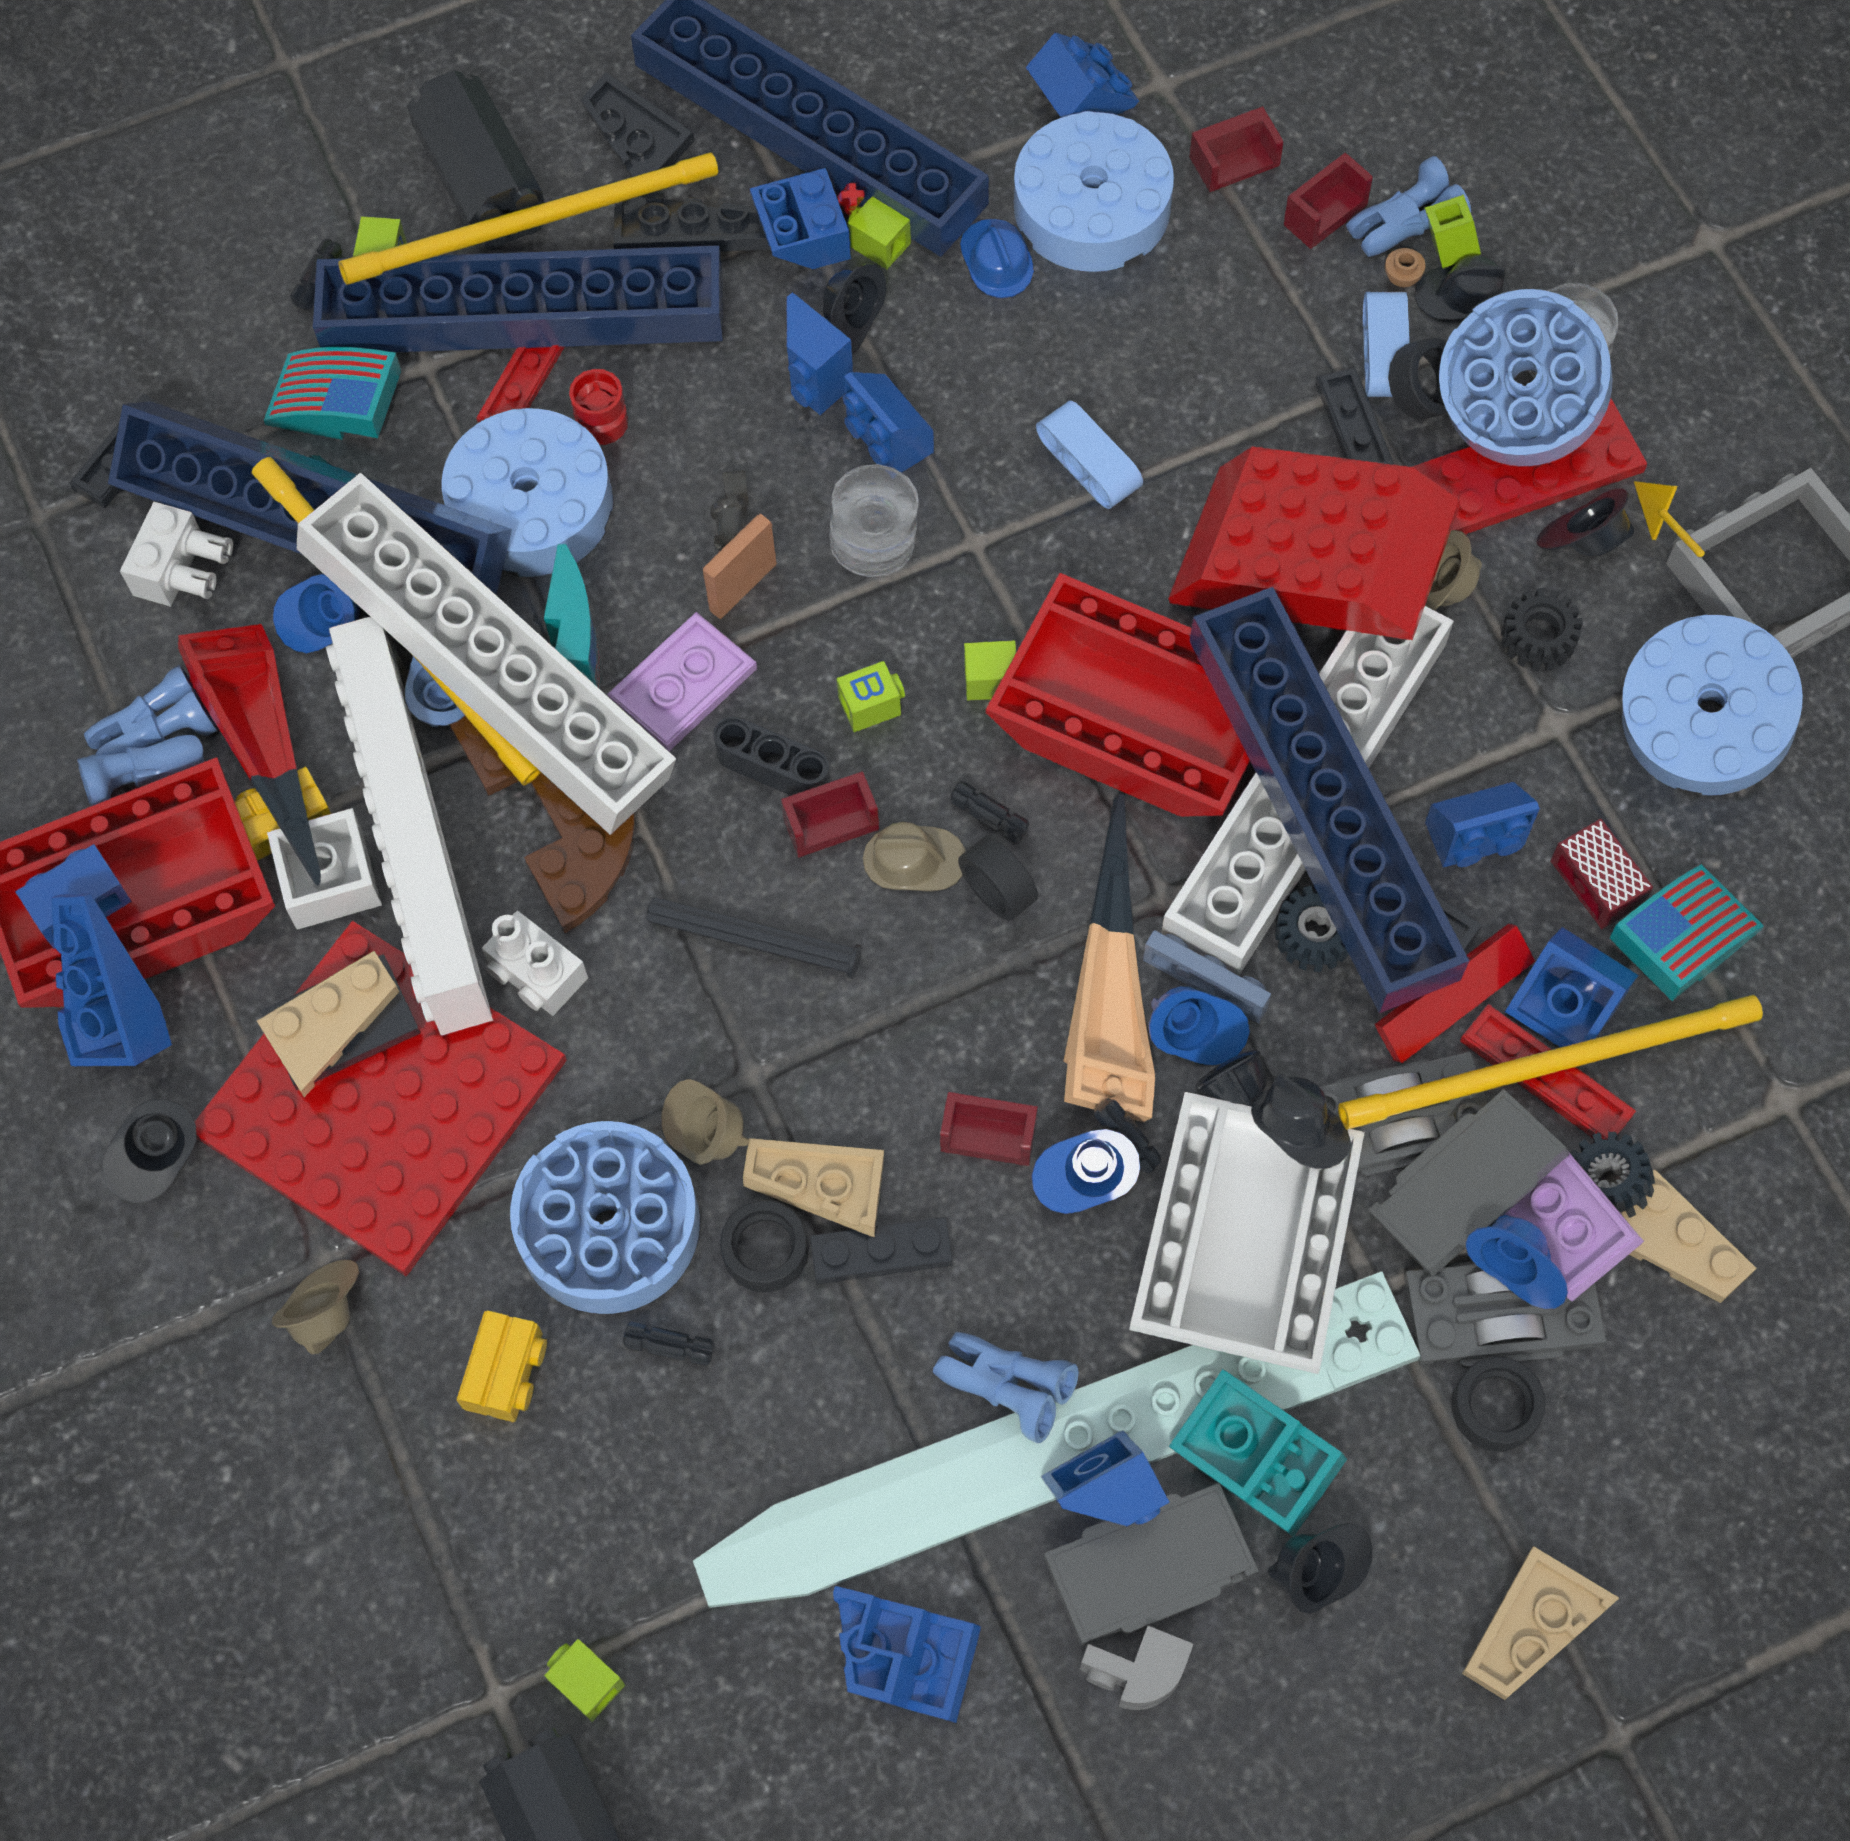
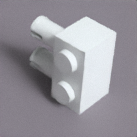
M153 502L121 567L120 573L133 596L171 607L179 590L209 599L212 596V592L207 591V588L215 590L216 574L191 568L190 566L195 555L226 564L229 558L223 556V553L231 556L233 542L231 538L200 531L192 512Z
M518 910L513 915H503L494 921L492 925L493 936L482 947L488 963L485 967L488 973L503 985L509 981L520 990L518 992L519 997L535 1011L542 1007L554 1016L588 979L583 961Z

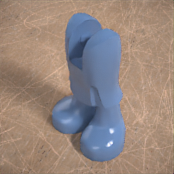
M1432 156L1420 164L1418 182L1412 188L1403 193L1397 191L1388 200L1359 212L1346 224V228L1355 239L1366 236L1362 241L1361 249L1368 257L1391 249L1411 236L1422 235L1424 230L1430 229L1425 209L1419 212L1418 207L1434 202L1432 204L1434 205L1464 195L1470 212L1471 206L1466 193L1459 185L1454 184L1449 187V178L1443 163L1437 157Z
M178 665L171 669L162 682L143 697L137 696L126 708L92 725L84 733V738L90 748L97 749L95 755L125 753L127 747L144 748L165 741L166 736L182 728L189 727L201 736H208L218 731L191 685L190 677L183 667ZM171 704H175L159 716H156L155 713Z
M182 735L144 748L127 747L125 753L83 757L77 759L88 801L90 806L111 799L113 790L123 785L135 783L136 787H142L204 762L202 743L196 736Z
M955 1332L949 1341V1347L956 1355L974 1364L973 1367L951 1357L941 1356L933 1368V1373L944 1383L956 1389L983 1397L993 1406L1001 1404L1018 1414L1021 1432L1027 1439L1035 1443L1045 1441L1054 1425L1056 1417L1055 1402L1061 1405L1067 1403L1076 1388L1079 1374L1076 1364L1066 1360L1040 1361L1024 1357L1022 1352L1007 1351L974 1335ZM1018 1379L1037 1387L1040 1391L1018 1386Z

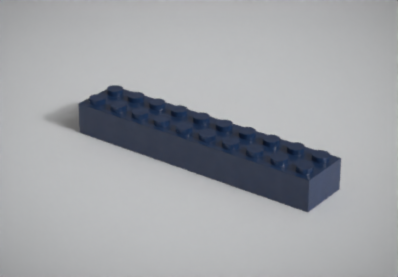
M665 0L631 35L635 65L804 172L808 173L826 168L833 189L839 194L848 183H856V189L864 190L865 194L864 199L858 206L863 207L872 196L910 219L911 239L940 257L989 205V175L704 0Z
M719 246L439 255L385 271L379 276L349 285L345 284L339 269V261L348 258L317 259L313 329L320 348L355 347L388 352H420L518 347L538 348L551 347L552 345L567 347L723 341V272Z
M148 401L128 403L122 406L108 484L164 505L192 512L197 517L302 554L297 550L298 523L252 474L255 465L266 457H272L294 482L296 489L314 510L355 478L357 474ZM367 478L478 580L497 595L512 529Z
M1270 587L1194 616L1189 641L1378 1012L1382 1013L1461 981L1469 959L1274 588Z

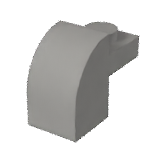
M1147 1626L1134 1662L1088 1644L1080 1670L1088 1673L1086 1680L1098 1687L1111 1691L1114 1690L1115 1685L1125 1688L1118 1707L1129 1710L1149 1709L1161 1704L1175 1691L1186 1667L1193 1643Z

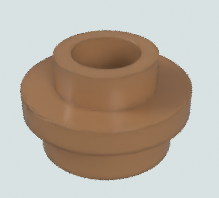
M1396 249L1386 259L1385 272L1394 285L1410 287L1423 277L1425 260L1420 253L1413 249Z

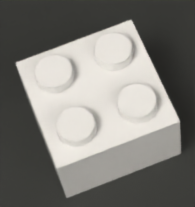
M353 808L308 821L321 871L319 887L310 878L281 829L267 832L285 908L297 930L382 906L363 830Z

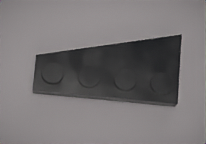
M655 192L646 194V197L639 196L615 203L614 249L719 246L720 251L770 250L755 207L721 203L719 207H711L702 203V199L686 197L685 202L664 200V194Z

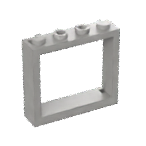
M1812 468L1797 476L1793 473L1788 474L1779 480L1774 488L1764 494L1756 492L1746 498L1740 507L1732 512L1721 511L1713 516L1703 528L1695 532L1692 529L1686 531L1706 551L1799 499L1850 561V514ZM1678 536L1673 542L1674 547L1666 564L1706 615L1732 616L1755 624L1703 558L1697 557ZM1850 592L1773 636L1783 645L1791 658L1850 625Z

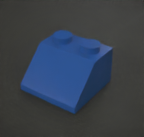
M792 292L787 296V353L791 382L790 391L794 399L801 406H809L821 415L845 394L844 376L853 372L851 339Z
M1562 927L1549 940L1505 1012L1559 1047L1595 1039L1615 1013L1639 975Z
M1124 1430L1041 1476L1044 1484L1062 1509L1124 1526H1129L1132 1523L1137 1525L1144 1524L1154 1519L1160 1513L1162 1506L1170 1503L1143 1451Z

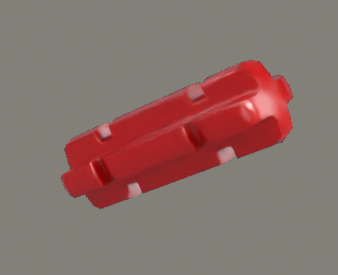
M848 183L837 196L845 219L849 218L851 213L864 199V190H857L856 183Z

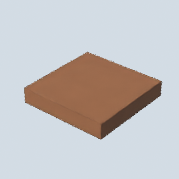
M762 514L757 515L703 567L709 610L720 620L777 564L772 523Z

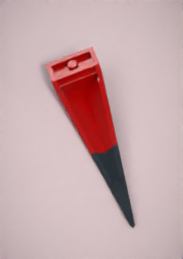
M262 624L178 635V649L189 672L191 685L310 878L319 887L321 871L294 759L274 649Z

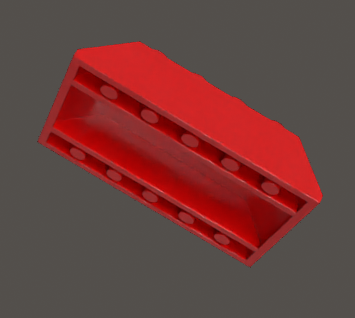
M1252 446L1219 468L1169 595V602L1212 610L1273 587L1291 622L1413 640L1460 506L1459 499L1414 467Z
M1059 573L986 708V714L1023 749L1180 817L1223 816L1250 762L1189 641L1192 628L1062 573Z
M217 757L0 842V953L18 1005L21 1008L64 1007L63 990L56 987V974L62 971L61 954L56 948L53 949L41 933L15 891L25 886L27 881L33 876L47 873L57 867L71 853L77 850L86 849L94 844L132 902L107 916L106 919L144 979L244 940L275 907Z

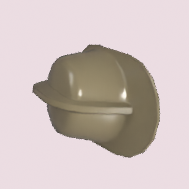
M1456 530L1450 532L1425 604L1426 607L1434 611L1439 606L1445 607L1465 600L1470 596L1478 583L1482 563L1471 553L1470 540L1464 532Z
M899 822L891 824L871 838L865 847L863 863L869 878L882 888L939 891L955 885L963 876L958 864V858L966 852V849L959 838L947 830L936 827L917 826L909 822Z
M691 1079L680 1081L667 1095L661 1114L666 1141L675 1150L689 1158L692 1162L703 1165L711 1160H721L730 1157L738 1146L749 1144L750 1140L742 1134L743 1116L738 1106L722 1098L718 1093L701 1082Z
M339 1260L315 1270L297 1286L284 1306L272 1317V1325L277 1328H286L293 1340L300 1345H304L310 1354H319L350 1324L347 1293L359 1275L358 1264L352 1260Z

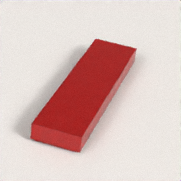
M559 345L538 348L518 347L476 417L477 421L481 422L493 415L512 409L530 408L565 347Z
M1508 923L1468 953L1469 963L1461 981L1406 1002L1374 1024L1394 1061L1403 1063L1536 962L1517 925Z
M1489 1004L1460 1040L1461 1043L1491 1065L1551 1050ZM1576 1067L1517 1082V1084L1591 1138H1593L1592 1135L1600 1133L1602 1140H1608V1132H1616L1618 1136L1636 1112V1110Z

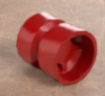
M591 369L582 372L574 379L569 391L575 421L585 427L599 445L613 443L624 435L628 428L629 420L620 380L613 373L604 369Z

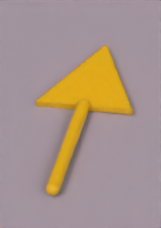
M1634 481L1652 540L1657 539L1663 521H1665L1697 557H1703L1705 554L1704 550L1667 512L1678 486Z

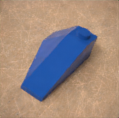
M91 893L61 894L52 897L54 947L61 954L62 971L56 974V987L63 990L64 1008L58 1011V1025L71 1066H136L171 1046L172 1043L160 1003Z

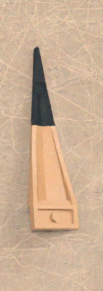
M1121 793L1113 800L1064 1062L1067 1063L1064 1102L1095 1109L1102 1100L1110 1098L1111 1100H1117L1125 1110V1117L1129 1115L1132 1120L1145 1122L1152 1118L1155 1071L1137 967L1128 873L1125 797Z

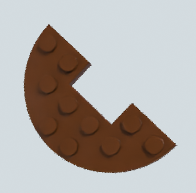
M466 716L458 722L450 724L452 732L488 796L519 781L500 760L495 749ZM541 772L530 784L561 839L525 856L524 859L563 932L566 933L593 915L607 901V895L615 886L619 877H623L634 847L635 812L610 835Z

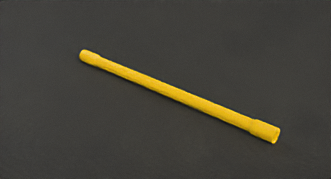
M709 152L679 161L669 167L379 252L371 251L339 261L340 273L345 284L349 285L379 276L385 271L676 185H687L718 175V165L714 155Z
M266 457L255 465L252 474L268 493L283 505L298 524L314 511L312 506L296 489L294 482L272 457ZM415 657L495 749L500 760L522 785L529 784L541 773L539 769Z
M1755 995L1719 1003L1709 1009L1385 1094L1376 1093L1342 1102L1338 1105L1339 1117L1346 1130L1418 1108L1717 1029L1726 1030L1760 1021L1763 1016L1762 1006Z

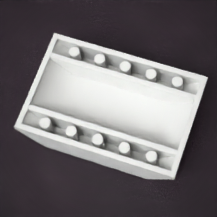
M1185 1092L1129 1330L1319 1374L1365 1132L1348 1129L1351 1144L1345 1159L1340 1164L1328 1169H1314L1296 1162L1269 1136L1263 1133L1253 1121L1251 1106L1234 1104L1229 1101Z

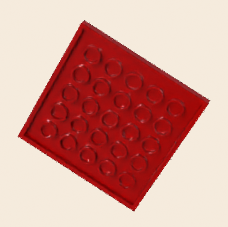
M352 921L295 994L323 982L375 951L377 956L385 955L421 1033L315 1082V1086L305 1097L300 1090L295 1089L286 1067L266 1035L263 1034L195 1120L196 1137L407 1277L563 1067L567 1059L565 1054L490 1008L493 1021L441 1036L435 1021L426 1022L421 1003H418L411 982V977L414 974L411 964H408L405 954Z

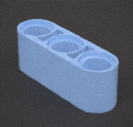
M1365 292L1363 342L1365 392L1367 397H1392L1388 380L1390 363L1396 351L1405 344L1410 343L1407 292Z
M1073 401L1066 402L1036 424V431L1042 443L1104 508L1111 509L1142 487L1143 478L1136 465L1077 403Z

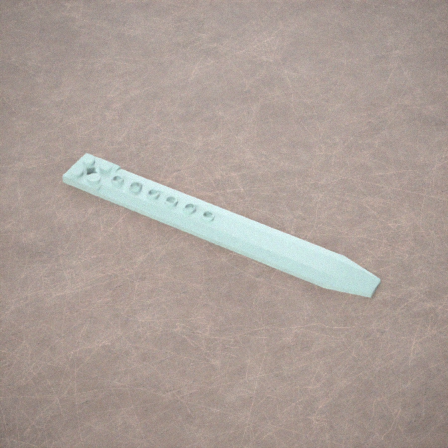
M1381 1271L1335 1289L1319 1374L1191 1345L1074 1390L1068 1402L1063 1405L1055 1402L1056 1417L1050 1434L1042 1443H1035L1027 1439L1021 1432L1018 1414H1010L774 1504L693 1560L709 1608L808 1596L1056 1500L1044 1484L1041 1476L1122 1430L1143 1451L1149 1464L1176 1454L1168 1446L1222 1369L1283 1411H1288L1415 1362L1419 1359L1420 1353ZM1351 1321H1358L1360 1325H1367L1369 1331L1365 1335V1342L1360 1343L1356 1337H1347L1345 1332L1350 1329Z

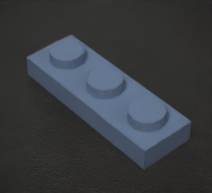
M1155 930L1152 932L1145 944L1143 961L1198 991L1232 1002L1241 1008L1247 1018L1258 1024L1260 1023L1268 1009L1271 993L1266 991L1262 983L1249 976L1240 977L1227 970L1226 965L1216 957L1211 955L1201 956L1188 949L1187 944L1175 935H1163Z

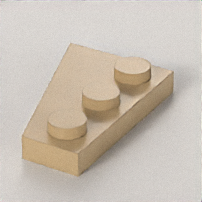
M375 951L259 1019L257 1022L305 1097L315 1086L314 1081L329 1065L332 1067L343 1055L342 1050L358 1032L365 1031L399 993V990Z
M749 1138L743 1173L744 1187L875 1237L884 1166V1150Z
M1654 1170V1193L1652 1198L1646 1196L1648 1205L1643 1210L1635 1205L1636 1215L1631 1218L1628 1217L1626 1211L1621 1212L1623 1217L1644 1240L1629 1255L1640 1261L1645 1259L1668 1271L1670 1277L1721 1303L1757 1268L1670 1183Z
M1533 1546L1462 1674L1506 1700L1614 1604L1619 1597Z

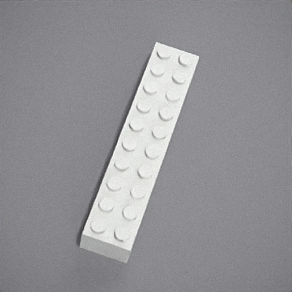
M359 473L298 524L297 550L610 835L669 780L676 758L363 474Z
M1426 606L1424 607L1413 640L1347 630L1319 673L1368 769L1446 646L1453 620ZM1257 773L1249 782L1164 915L1161 933L1163 935L1172 934L1179 937L1187 944L1188 949L1201 956L1211 955L1216 957L1226 965L1227 970L1238 976L1278 915L1282 904L1288 899L1306 870Z
M372 617L331 627L329 630L333 645L327 646L326 650L332 670L336 672L338 681H335L337 693L342 707H345L347 715L344 717L345 725L351 742H354L356 752H353L356 767L360 778L363 777L365 788L362 789L368 811L372 814L375 825H372L377 847L379 851H382L384 862L381 863L383 873L394 897V900H391L397 924L401 926L404 938H401L406 960L408 964H411L414 974L411 977V982L418 1003H421L426 1022L435 1021L441 1036L493 1021L413 720L405 702V691L399 668L386 631Z

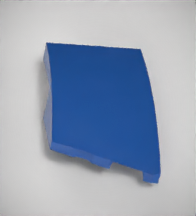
M835 1586L833 1597L834 1601L839 1605L842 1633H839L841 1650L846 1657L844 1672L847 1692L956 1723L981 1626Z

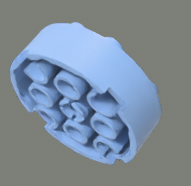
M1084 111L1054 120L1038 130L1027 141L1018 156L1014 176V214L1020 232L1023 231L1026 237L1033 243V249L1038 254L1062 267L1089 272L1108 271L1124 267L1125 261L1141 253L1145 256L1150 252L1166 231L1171 213L1174 178L1169 155L1161 142L1149 130L1132 119L1109 113Z
M1515 290L1499 294L1482 302L1473 309V312L1457 329L1453 330L1441 357L1439 371L1440 391L1455 430L1476 452L1493 461L1507 465H1541L1560 459L1573 452L1594 433L1607 411L1612 392L1613 378L1609 350L1598 324L1585 311L1575 305L1574 301L1545 290ZM1531 370L1536 372L1535 379L1526 386L1514 381L1515 377L1522 371Z
M532 408L512 409L486 418L469 429L458 440L449 453L443 469L442 495L445 506L512 529L502 570L518 572L519 577L551 574L558 544H566L575 561H580L602 539L610 511L613 510V493L608 469L598 442L585 427L575 420L549 410Z
M1701 615L1675 622L1651 637L1638 651L1628 669L1622 699V725L1627 743L1638 762L1652 776L1674 789L1677 787L1687 791L1702 793V795H1724L1748 788L1769 775L1782 762L1792 745L1802 710L1803 695L1799 673L1794 661L1783 645L1766 630L1751 622L1725 615ZM1703 700H1713L1718 704L1721 703L1722 710L1710 713L1702 710L1699 705Z
M601 1121L586 1123L556 1135V1140L547 1145L536 1156L533 1154L517 1179L512 1194L510 1206L511 1230L517 1249L531 1276L547 1294L571 1308L589 1313L614 1314L637 1309L659 1298L685 1272L694 1255L699 1238V1207L691 1178L682 1160L655 1134L646 1129L623 1122ZM603 1211H616L614 1217L604 1222V1224L595 1221L596 1216Z

